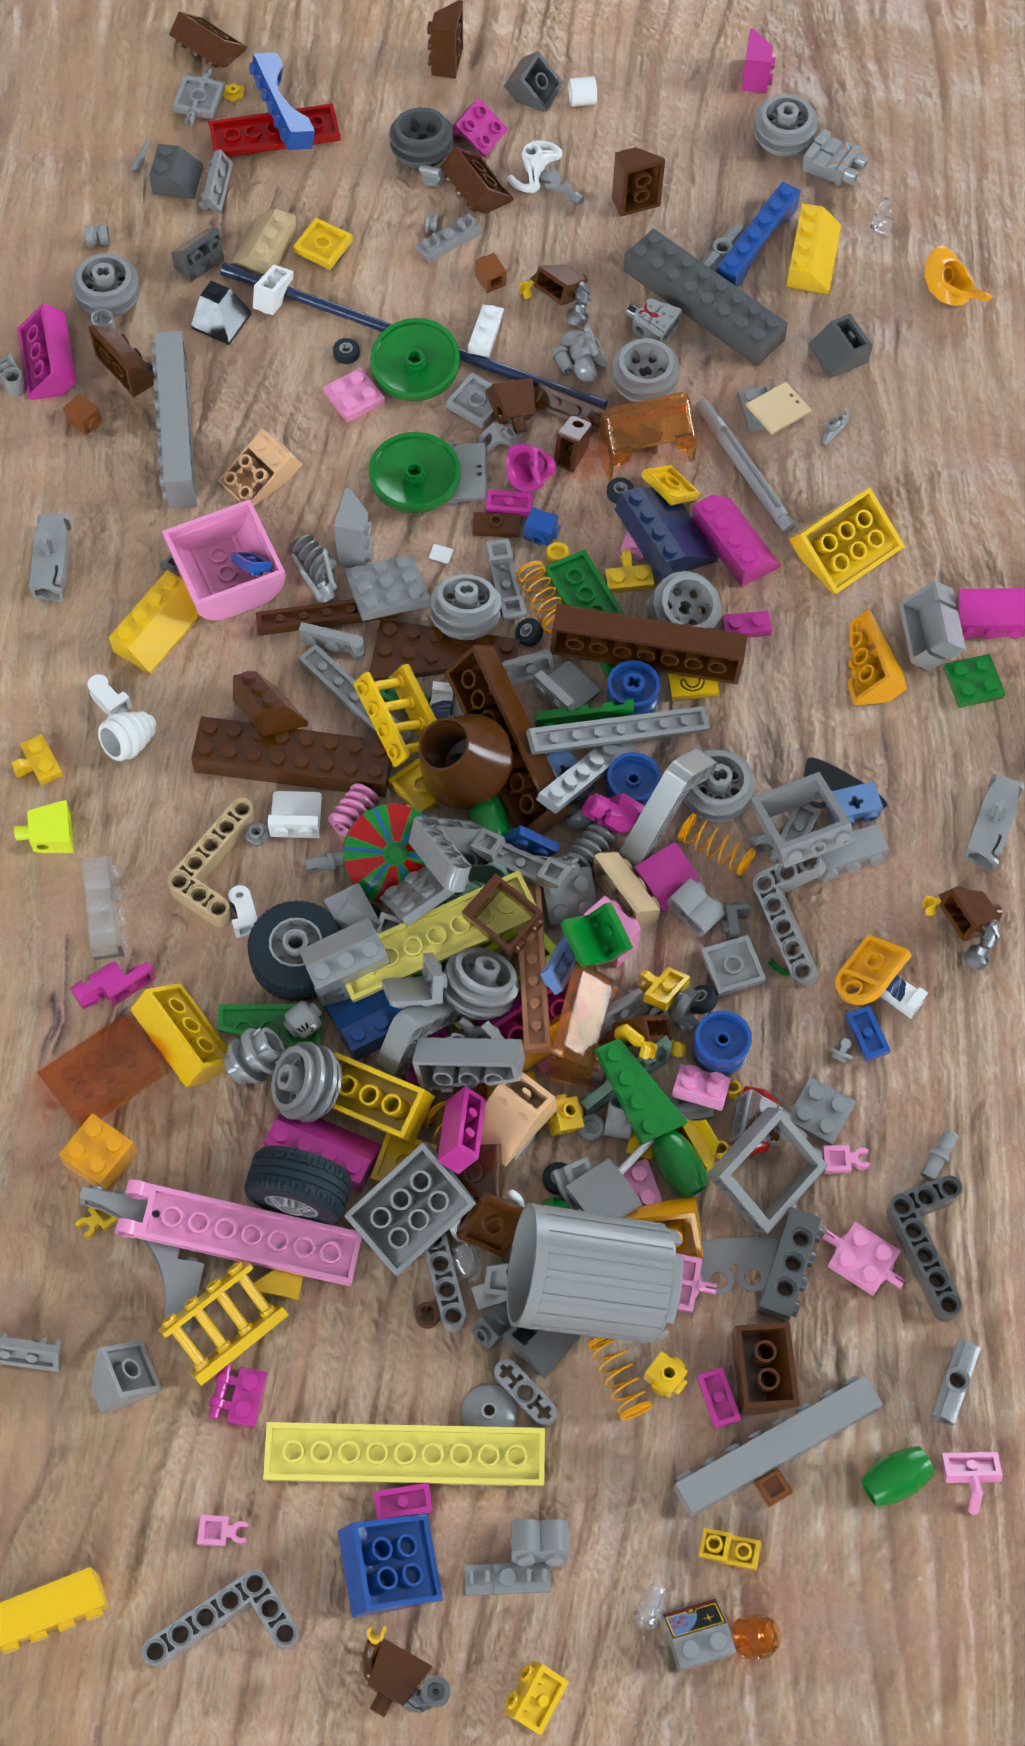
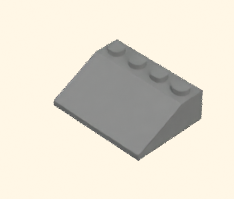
M429 1142L419 1145L344 1214V1217L396 1277L477 1204L454 1172L437 1162L438 1153Z

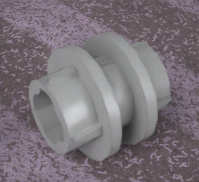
M249 1028L242 1033L241 1039L236 1038L229 1043L228 1052L224 1055V1065L229 1075L239 1084H261L267 1079L268 1074H273L277 1061L285 1051L281 1039L271 1029L263 1028L261 1030V1028H258L256 1030Z

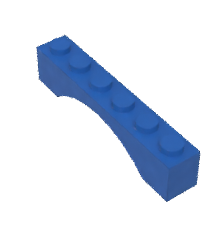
M253 53L252 62L249 64V72L255 79L256 87L259 88L262 100L267 105L268 113L274 120L275 128H278L281 141H284L287 150L312 149L315 130L309 118L291 107L279 91L278 86L281 83L283 64L278 53Z
M783 181L718 265L717 273L736 287L741 285L765 242L780 225L788 222L797 210L801 190Z

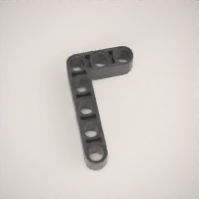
M952 1175L941 1177L897 1194L891 1200L886 1211L888 1220L934 1316L942 1322L953 1320L961 1310L962 1302L921 1217L955 1203L962 1192V1183L957 1177ZM942 1187H950L953 1190L954 1195L946 1194L943 1191ZM918 1196H926L930 1200V1204H923ZM894 1205H902L906 1209V1213L901 1214L897 1212ZM906 1229L915 1230L918 1237L912 1238L908 1236ZM925 1253L930 1261L922 1262L917 1254ZM935 1277L939 1279L941 1287H934L930 1283L929 1278ZM941 1302L951 1304L953 1312H946L942 1308Z

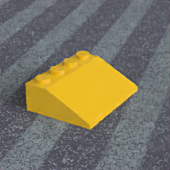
M870 487L856 493L788 539L802 562L833 595L905 547Z

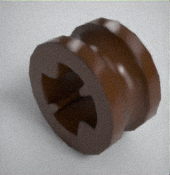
M423 1302L418 1305L415 1312L417 1324L424 1329L435 1327L440 1318L438 1307L432 1302ZM425 1309L427 1312L428 1309L432 1310L433 1320L428 1321L427 1318V1321H423L422 1311Z

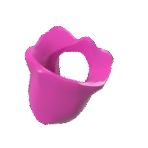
M523 443L515 444L508 448L505 459L507 477L513 488L518 492H530L541 488L543 482L555 472L556 463L554 458L544 450Z

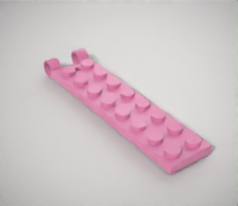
M128 1180L125 1195L139 1200L147 1199L148 1203L142 1223L125 1218L118 1219L115 1234L118 1236L143 1239L243 1262L246 1260L257 1266L345 1286L352 1285L362 1236L355 1230L158 1186L140 1180ZM158 1211L160 1216L155 1218L152 1216V1213Z

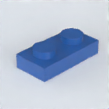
M255 552L231 553V562L239 566V569L249 572V575L261 576L263 572H272V562Z
M521 825L507 831L505 835L506 842L520 850L533 854V856L550 857L559 851V843Z
M870 1005L846 1013L845 1019L865 1062L890 1053L891 1050Z

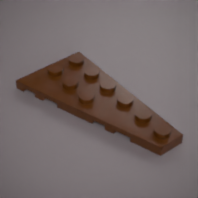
M380 619L369 672L374 681L385 680L401 665L409 664L416 678L445 674L444 672L473 645L494 646L501 662L518 657L520 639L485 635L474 640H459L447 636L437 627Z

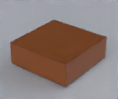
M778 1468L753 1483L768 1508L793 1493Z

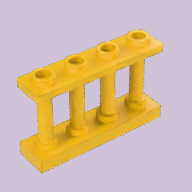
M409 664L401 665L389 677L390 679L374 681L370 672H364L353 684L394 767H399L404 763L411 753L419 752V742L405 745L400 732L415 729L420 738L424 730L437 720ZM395 688L400 700L384 702L379 690ZM405 709L410 721L395 723L389 711Z
M246 1260L233 1264L227 1270L228 1274L221 1280L217 1278L210 1282L205 1288L206 1292L199 1297L194 1296L183 1305L184 1309L177 1315L173 1313L161 1322L162 1326L158 1329L165 1338L173 1334L194 1362V1369L190 1374L201 1386L289 1316L286 1310L278 1303L274 1305L268 1304L247 1275L254 1267ZM237 1281L260 1310V1316L252 1323L251 1321H246L225 1292ZM215 1299L218 1300L238 1327V1334L231 1340L223 1337L203 1310ZM193 1316H195L216 1345V1352L209 1357L202 1356L181 1327Z

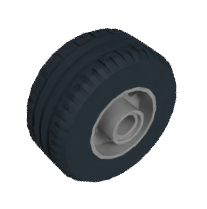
M294 900V902H283L266 910L257 919V922L254 923V927L251 928L247 944L250 965L260 986L267 990L268 993H272L273 996H278L280 999L284 998V1000L306 1001V999L310 1000L312 997H318L299 950L342 930L341 926L333 919V916L327 909L309 901Z
M265 1146L254 1154L244 1190L250 1201L267 1211L324 1224H333L342 1217L352 1181L349 1173L342 1166L323 1156L287 1146Z

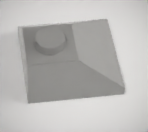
M142 1340L97 1349L91 1388L101 1413L123 1409L162 1390Z

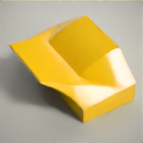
M686 1119L688 1124L680 1127L678 1131L696 1149L708 1173L714 1166L715 1153L719 1141L707 1120L693 1121Z

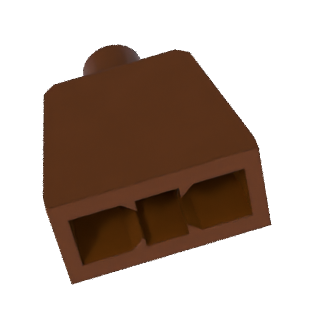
M532 378L493 383L485 392L498 423H512L515 434L528 431L525 421L529 420L536 413Z
M571 416L557 434L554 454L556 466L574 473L589 446L592 422L589 418Z

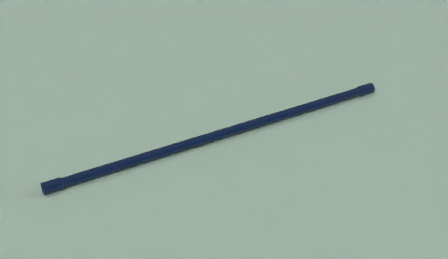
M226 262L223 263L220 271L222 276L253 286L262 278ZM289 286L284 294V297L381 332L392 325V323ZM459 348L460 360L513 380L532 378L533 387L537 388L538 384L541 383L606 409L608 400L577 391L480 355L470 354L468 351Z

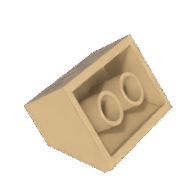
M274 209L257 217L231 265L261 277L273 265L279 266L297 234L295 215Z
M618 852L594 855L592 878L602 892L611 901L615 900L618 902L623 912L628 917H633L639 923L641 930L657 921L660 912L659 902L654 896L650 897L647 893L645 883L640 877L637 878L634 875L630 862L626 858L623 859Z

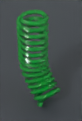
M770 958L771 960L767 964L778 975L789 976L790 972H788V969L786 972V969L780 968L774 959Z

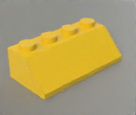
M804 203L801 205L786 284L788 288L829 294L841 224L823 206Z
M166 570L109 636L114 653L150 675L200 617L182 578Z
M178 983L145 989L130 1010L186 1088L204 1084L226 1069L224 1055L228 1052V1047L183 985Z
M88 1567L0 1602V1652L2 1651L3 1654L12 1653L20 1649L19 1644L29 1640H31V1643H36L48 1637L47 1633L58 1629L59 1632H63L75 1627L76 1621L84 1618L90 1621L103 1616V1611L109 1609L100 1575L94 1569Z

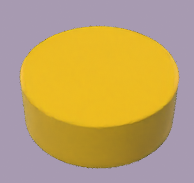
M553 542L546 549V558L549 563L569 556V548L562 542Z

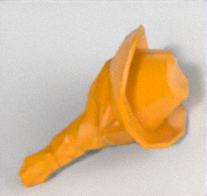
M944 245L932 250L926 260L924 277L929 291L940 302L951 306L965 304L971 298L985 302L992 299L990 293L973 286L971 276L953 251Z

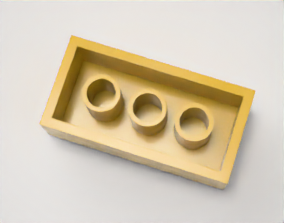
M335 1052L334 1057L337 1058L341 1066L342 1080L336 1103L331 1109L410 1144H414L435 1096L423 1088Z

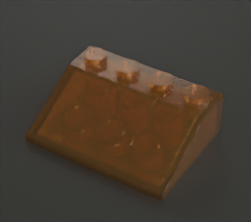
M122 1015L38 1071L37 1074L76 1129L79 1130L92 1113L102 1119L165 1076L167 1071L164 1063L129 1019Z

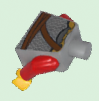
M736 1080L730 1082V1088L737 1089V1091L732 1092L728 1090L727 1097L731 1100H737L729 1142L734 1144L767 1107L783 1108L777 1104L776 1100L766 1089L751 1086L743 1088L740 1082ZM776 1125L748 1156L767 1152L770 1147L777 1145L780 1139L786 1142L789 1140ZM722 1140L719 1141L718 1147H725L726 1151L724 1153H715V1156L721 1159L732 1145H728Z

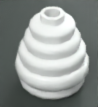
M143 711L111 714L99 725L98 737L100 744L106 754L116 761L133 759L155 735L156 721L152 715H148Z

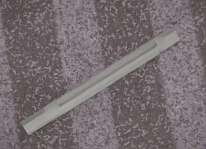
M705 399L700 400L696 404V408L708 423V427L775 523L779 525L783 532L789 533L796 525L789 516L788 511L711 403Z

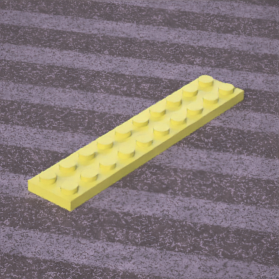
M267 1422L264 1481L422 1484L429 1482V1484L544 1487L545 1428Z

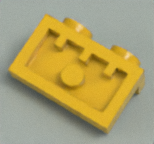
M531 1660L522 1669L519 1676L520 1681L515 1690L507 1697L503 1714L541 1736L569 1681L545 1665Z

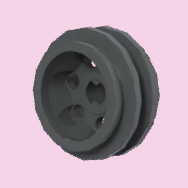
M423 107L409 109L401 113L391 124L389 131L390 147L393 155L404 165L412 168H420L423 165L434 167L442 163L452 151L454 143L452 137L453 129L450 121L439 111Z

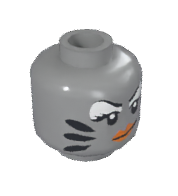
M299 1001L285 1013L286 1021L283 1024L295 1038L299 1036L305 1039L322 1026L319 1016L323 1013L314 1002L309 1005L306 1001Z

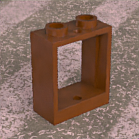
M496 873L462 911L463 918L510 957L514 952L519 953L527 944L526 938L532 932L534 934L537 933L544 924L543 911ZM500 891L532 916L510 944L478 919L479 915Z

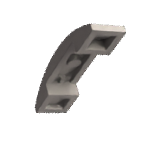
M509 538L486 542L493 585L501 596L500 612L503 620L527 617L523 596L520 593Z
M482 828L470 846L476 854L489 863L498 862L503 864L509 874L520 870L524 881L539 886L559 888L571 870L570 866L550 857L545 861L505 843V837L485 828Z

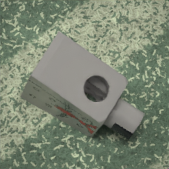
M648 299L641 308L631 303L626 311V316L633 319L632 332L640 339L650 338L659 340L663 344L668 341L681 322L682 309L654 299Z

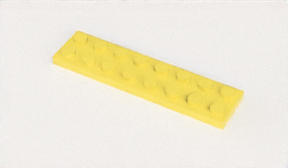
M520 870L502 878L536 905ZM483 887L430 910L408 927L401 923L379 933L378 937L391 963L345 985L353 1003L383 990V979L411 977L422 972L423 953L433 952L437 962L442 963L449 960L450 956L466 948H474L490 941L468 923L462 915V911ZM501 891L478 917L482 923L498 936L526 925L532 918L531 915Z

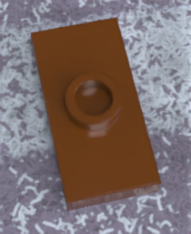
M474 512L473 536L519 538L520 514Z

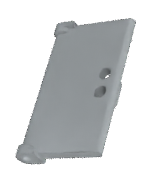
M448 443L459 458L461 478L456 493L447 504L455 505L458 502L486 500V443Z

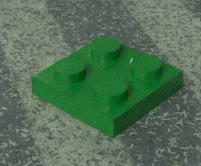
M990 654L949 662L944 665L943 669L958 708L1004 698L1006 693Z

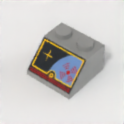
M716 1598L661 1614L678 1673L735 1655L736 1649L730 1629Z

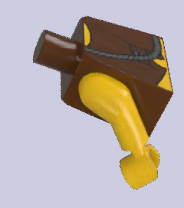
M643 1015L612 1023V1030L607 1031L605 1034L606 1043L620 1038L627 1048L641 1047L639 1057L643 1059L655 1058L656 1043L665 1036L672 1042L671 1055L683 1057L686 1051V1045L683 1042L672 1039L673 1036L670 1032L667 1015Z

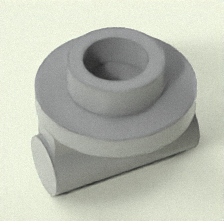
M428 165L420 166L419 172L422 173V180L427 186H436L443 180L441 168Z
M842 1038L838 1050L830 1047L829 1051L833 1052L831 1057L846 1063L847 1058L853 1060L854 1057L846 1053L847 1049L851 1047V1041L847 1038Z

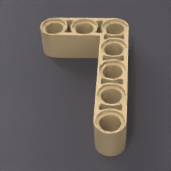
M247 798L234 800L168 876L167 882L173 898L216 927H225L230 923L232 919L230 906L224 897L202 882L245 834L246 828L254 823L253 805ZM241 811H247V812H248V813H246L245 815H239V814H238V813L241 812ZM225 829H232L229 833L222 832ZM209 847H217L213 851H207ZM194 865H201L198 869H191ZM178 883H185L181 888L175 887ZM199 896L205 897L202 901H195V898ZM219 909L225 910V912L220 915L214 914V912Z

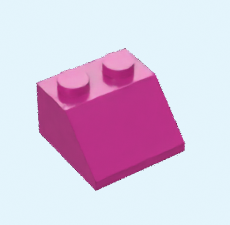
M750 29L742 91L766 93L767 85H772L773 72H770V69L774 70L776 56H772L773 46L755 29Z

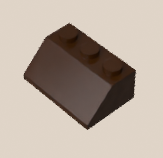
M458 0L434 12L433 20L428 22L427 34L431 35L428 40V50L431 51L429 53L428 66H431V74L433 76L456 79L463 52L462 0Z
M180 11L169 33L171 37L176 39V44L184 48H190V53L199 58L204 57L206 63L215 68L217 66L227 67L247 49L246 45L206 19Z
M455 147L440 166L445 173L444 177L456 187V193L466 200V206L473 212L478 211L487 214L511 203L514 199L479 155Z
M637 147L615 152L612 200L621 217L661 206L665 169L664 157Z
M98 325L88 327L95 356L133 398L154 385L153 366L142 359L138 349H133L129 345V341L124 334L120 335L112 327Z
M245 671L242 674L233 675V701L263 736L308 726V721L284 694L258 672Z
M790 1322L736 1325L731 1333L740 1415L768 1414L799 1406Z

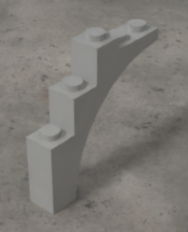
M96 1185L81 1188L80 1205L101 1210L117 1219L125 1218L136 1222H143L148 1203L147 1199L130 1198L125 1195L123 1190H116L115 1193L104 1191L103 1187ZM154 1211L152 1216L157 1218L160 1216V1213ZM141 1239L151 1252L161 1274L166 1303L164 1319L173 1313L177 1315L184 1309L183 1305L190 1298L198 1297L204 1263H199L200 1260L194 1257L178 1259L181 1248ZM194 1316L181 1326L186 1333H191Z

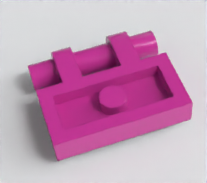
M228 1364L220 1370V1373L216 1374L215 1382L217 1385L214 1396L210 1397L208 1406L211 1408L208 1418L219 1420L221 1410L229 1412L227 1423L255 1429L268 1373L240 1367L238 1377L230 1375L233 1365ZM227 1386L235 1387L232 1402L224 1400Z

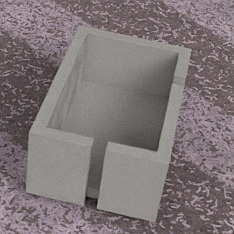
M934 581L899 602L912 664L930 671L946 662L945 658L951 659L966 650L958 611L954 610L957 605L952 588Z

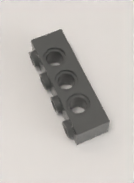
M793 1207L790 1208L757 1313L784 1323L789 1322L791 1316H797L801 1302L796 1299L799 1291L804 1292L809 1277L804 1274L807 1266L812 1267L816 1252L812 1251L814 1241L820 1242L824 1227L819 1226L822 1217ZM797 1236L802 1237L806 1241V1245L798 1246L793 1241V1238ZM793 1261L798 1265L799 1269L791 1271L786 1267L785 1262ZM777 1287H788L791 1295H781Z

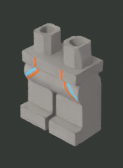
M823 129L805 153L802 171L827 181L835 182V185L839 187L843 182L854 185L859 171L853 168L864 171L868 163V157L859 153L860 146H853L849 142L839 141L830 136V131Z

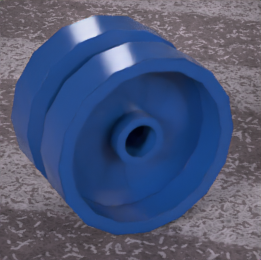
M628 660L619 663L609 674L606 702L613 701L614 705L625 704V700L633 699V715L654 713L658 705L660 678L656 670L649 664L641 661Z
M630 752L618 756L613 760L608 769L604 790L606 798L624 793L645 806L661 779L659 766L652 758L642 753Z
M715 1011L707 1014L699 1022L692 1043L693 1056L697 1065L704 1071L711 1073L719 1072L725 1076L737 1072L747 1059L752 1044V1032L747 1022L738 1014L730 1011Z

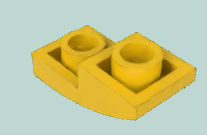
M703 1528L698 1556L714 1562L757 1571L762 1542L760 1540L734 1536L729 1532Z

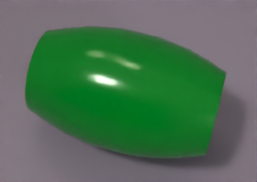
M497 796L486 803L482 802L467 810L468 821L478 823L482 828L503 837L509 831L506 812Z
M677 1130L666 1133L652 1143V1152L658 1170L666 1183L681 1198H691L709 1186L706 1168L693 1145Z
M914 1446L895 1451L880 1459L861 1478V1483L869 1499L876 1507L888 1506L901 1502L917 1493L934 1476L935 1470L924 1450L920 1446Z

